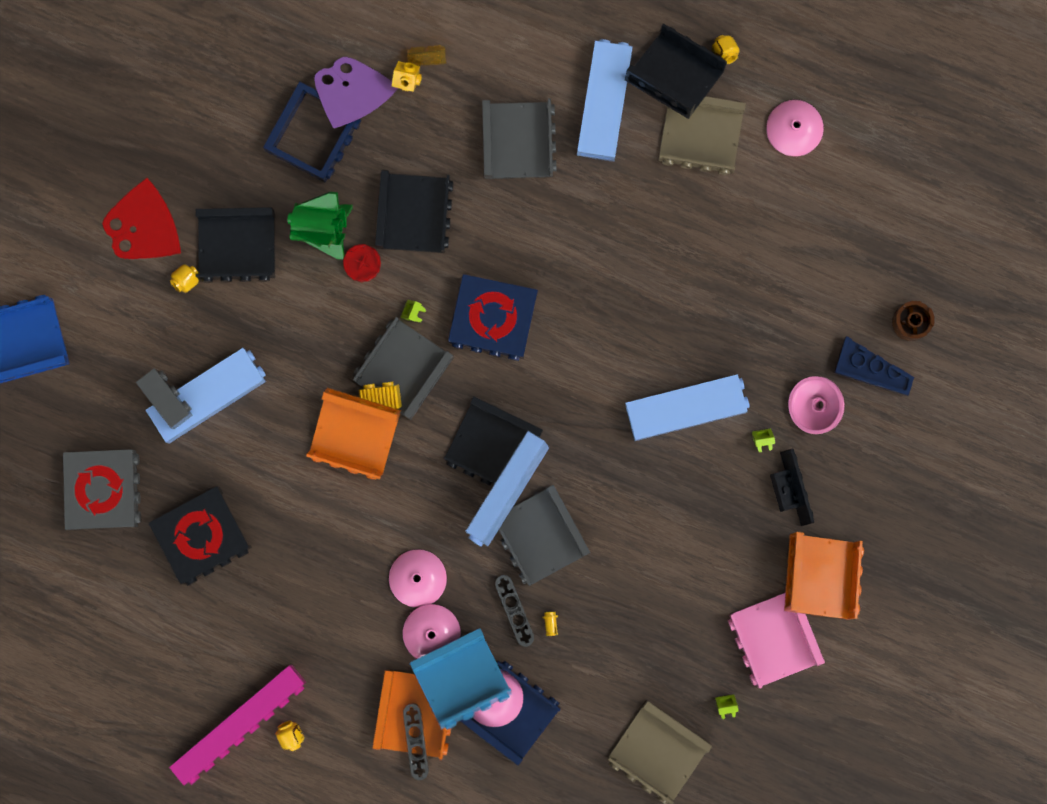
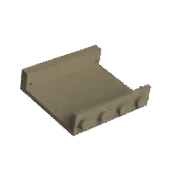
M705 97L689 119L667 107L658 161L668 166L679 164L685 169L697 167L703 172L715 170L721 175L733 174L746 103Z
M646 700L607 759L610 761L609 765L617 771L619 769L625 771V776L633 782L637 780L642 783L641 788L650 794L652 791L658 794V800L664 804H668V802L674 804V799L705 753L710 751L712 745Z

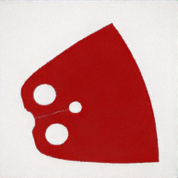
M148 178L127 193L103 220V228L106 234L112 237V248L119 258L145 259L181 254L179 238L171 213L162 196ZM115 218L121 220L122 227L119 230L111 229V220ZM132 226H135L137 228L136 232L134 233L130 231V228ZM122 240L130 241L131 249L124 252L120 249L119 244Z

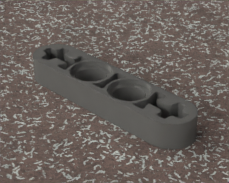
M499 576L496 579L495 586L517 642L524 647L530 646L534 641V634L514 584L509 576ZM500 579L508 580L510 584L507 585L508 590L513 589L514 593H508L503 597L501 593H504L505 590L498 585L501 583ZM513 596L516 598L517 603L514 607L506 605L507 597ZM521 614L524 617L523 624L515 625L513 623L514 615ZM527 625L528 629H524L525 633L531 635L528 643L520 640L522 633L521 631L517 633L516 629Z
M411 703L403 710L410 770L414 779L423 780L429 773L422 714L420 707L417 704ZM410 707L417 710L418 713L414 715L415 721L419 720V723L408 725V721H412L411 715H407ZM413 726L420 729V735L416 738L409 734V730ZM420 746L423 754L420 757H415L412 754L413 747ZM424 759L425 762L420 764L421 768L425 769V772L422 773V776H419L418 773L414 772V770H417L418 765L417 763L413 764V760L419 761Z

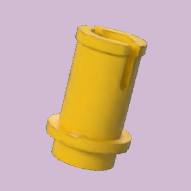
M556 611L544 612L543 619H545L546 636L558 635L556 622L558 615H556Z

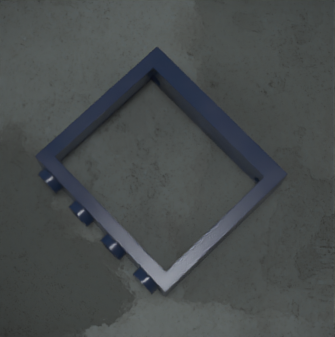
M299 81L263 148L273 156L326 183L327 179H330L334 174L335 169L333 168L336 162L339 163L342 160L343 150L345 146L350 145L353 139L351 135L355 129L358 130L362 120L360 118L346 125L321 171L277 149L281 138L306 93L320 100L317 90Z

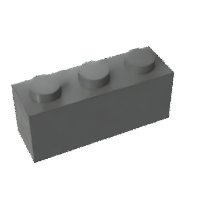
M154 368L139 379L136 384L169 427L175 430L193 416L190 413L192 408L185 400L181 401L178 397L180 393L174 385L170 386L167 383L169 379L162 370L158 371Z

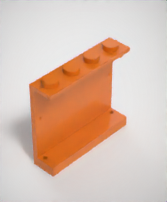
M327 388L323 392V404L311 449L306 456L315 462L323 461L329 463L334 468L342 467L348 469L347 471L353 474H364L369 479H380L384 473L401 410Z
M801 532L790 534L784 611L848 620L857 619L860 613L858 602L861 594L860 577L863 573V567L861 566V558L864 555L863 541L848 542L804 536V533Z
M385 670L372 749L380 750L382 748L408 753L403 710L408 704L413 703L417 704L421 709L427 756L438 757L442 760L443 755L448 753L449 744L445 742L446 735L450 736L451 728L441 729L415 674ZM410 707V710L407 711V715H411L412 721H408V725L419 723V720L415 721L414 715L418 712L413 707ZM413 726L410 728L409 734L416 738L420 735V729ZM415 746L412 748V753L422 755L423 750L420 746Z

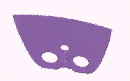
M348 57L338 59L334 62L333 67L329 69L324 68L315 74L316 89L333 128L346 125L364 117L381 106L398 89L392 87V81L382 74ZM348 63L352 66V71L350 73H343L340 70V66ZM324 75H331L334 81L332 84L326 85L322 82V77ZM347 81L349 85L343 86L342 82Z

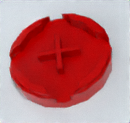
M366 244L355 245L347 251L344 257V270L354 281L368 282L374 279L380 272L381 258L378 252L371 246Z

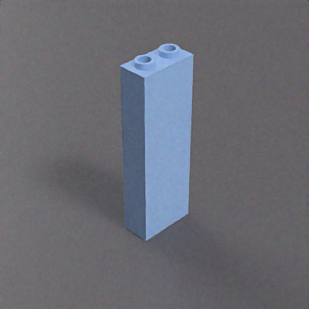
M605 39L595 41L577 150L578 156L609 161L615 160L627 85L625 76L630 66L633 48L628 43L618 42V44H614Z
M244 348L238 350L177 389L180 393L178 397L182 402L185 400L192 408L190 413L193 416L175 430L169 427L153 405L146 409V412L166 443L173 442L266 382L264 379L266 374L261 366L257 367L253 361L256 358L250 350L246 351Z
M737 374L625 403L634 441L748 412L749 402L748 398L743 396L742 390L745 388L742 378L739 379Z
M529 431L525 435L466 530L470 535L469 539L482 547L483 544L489 546L548 451L549 447L544 440Z

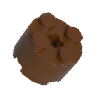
M910 301L895 311L892 318V326L899 338L906 341H916L922 339L931 331L934 326L935 316L932 309L926 304L921 303V301ZM911 317L917 321L914 325L910 322Z

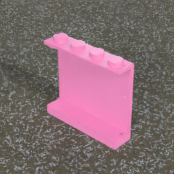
M785 593L729 615L728 624L731 631L735 630L737 638H735L736 644L739 649L742 648L745 655L742 656L743 662L746 667H750L752 672L749 675L753 686L757 685L759 689L766 684L825 663L806 614L784 611Z

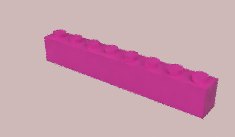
M289 665L169 768L183 785L188 783L192 785L200 778L199 773L203 770L207 772L215 765L213 761L218 757L223 759L229 754L230 751L228 749L233 744L237 747L245 740L243 736L246 733L250 732L252 734L260 727L259 722L263 719L265 721L269 720L275 714L273 710L278 706L283 708L289 703L290 700L288 698L293 693L297 696L305 689L303 685L306 681L293 665Z

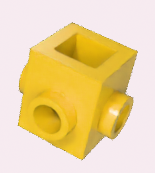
M398 61L393 73L392 87L414 92L416 85L419 86L422 79V74H419L420 66Z

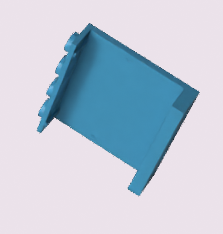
M480 628L410 662L441 729H450L457 725V721L464 719V721L475 716V712L479 710L484 712L492 707L491 704L497 701L502 703L510 698L509 695L512 694L511 688L508 687Z

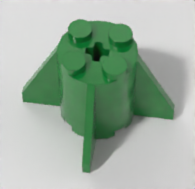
M328 192L302 203H295L293 212L289 213L287 218L288 224H291L290 240L304 241L336 259L344 260L343 240L345 234L342 231L343 227L347 228V217L353 209V205H339L338 192Z

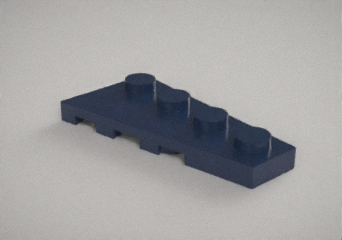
M845 337L834 373L909 396L914 380L913 376L885 361L879 355L867 350L864 346L857 344L851 338Z

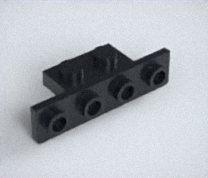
M793 448L782 451L780 454L785 471L770 475L780 512L796 508L801 526L814 523L813 511L811 510L808 494L804 487L797 456Z

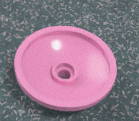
M789 100L779 104L771 112L766 125L767 136L771 145L780 153L793 157L803 156L814 150L821 141L823 121L819 112L809 103L800 100ZM795 122L799 123V124H800V127H799V128H795V127L793 126V123H795Z
M820 376L808 377L798 382L791 391L788 402L789 413L793 422L801 430L810 434L826 433L834 429L841 421L844 413V398L838 386L831 380ZM820 401L823 402V407H822V408L819 407V402H820Z
M410 550L403 553L395 560L389 573V584L392 593L400 602L410 607L418 608L434 603L443 594L447 583V574L443 563L436 555L425 550ZM415 575H419L421 577V580L419 582L414 581L413 578Z
M427 604L416 608L407 617L403 626L404 644L411 655L417 659L459 639L461 636L460 625L455 615L449 609L436 604ZM430 631L435 633L434 638L428 637Z
M500 669L508 687L511 688L512 694L509 695L510 698L502 703L497 701L491 704L492 707L484 712L479 710L474 713L475 716L473 718L482 725L488 727L504 726L514 720L522 708V687L519 681L506 670Z

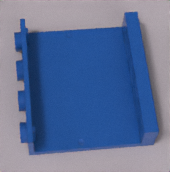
M40 295L35 297V300L29 302L28 300L18 301L17 305L11 307L9 305L0 306V384L70 364L54 301L49 296Z

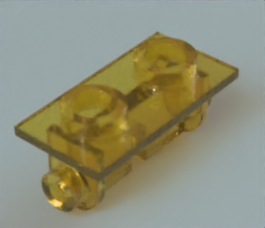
M428 46L427 52L424 51V47H411V49H407L408 62L416 66L446 64L445 46Z

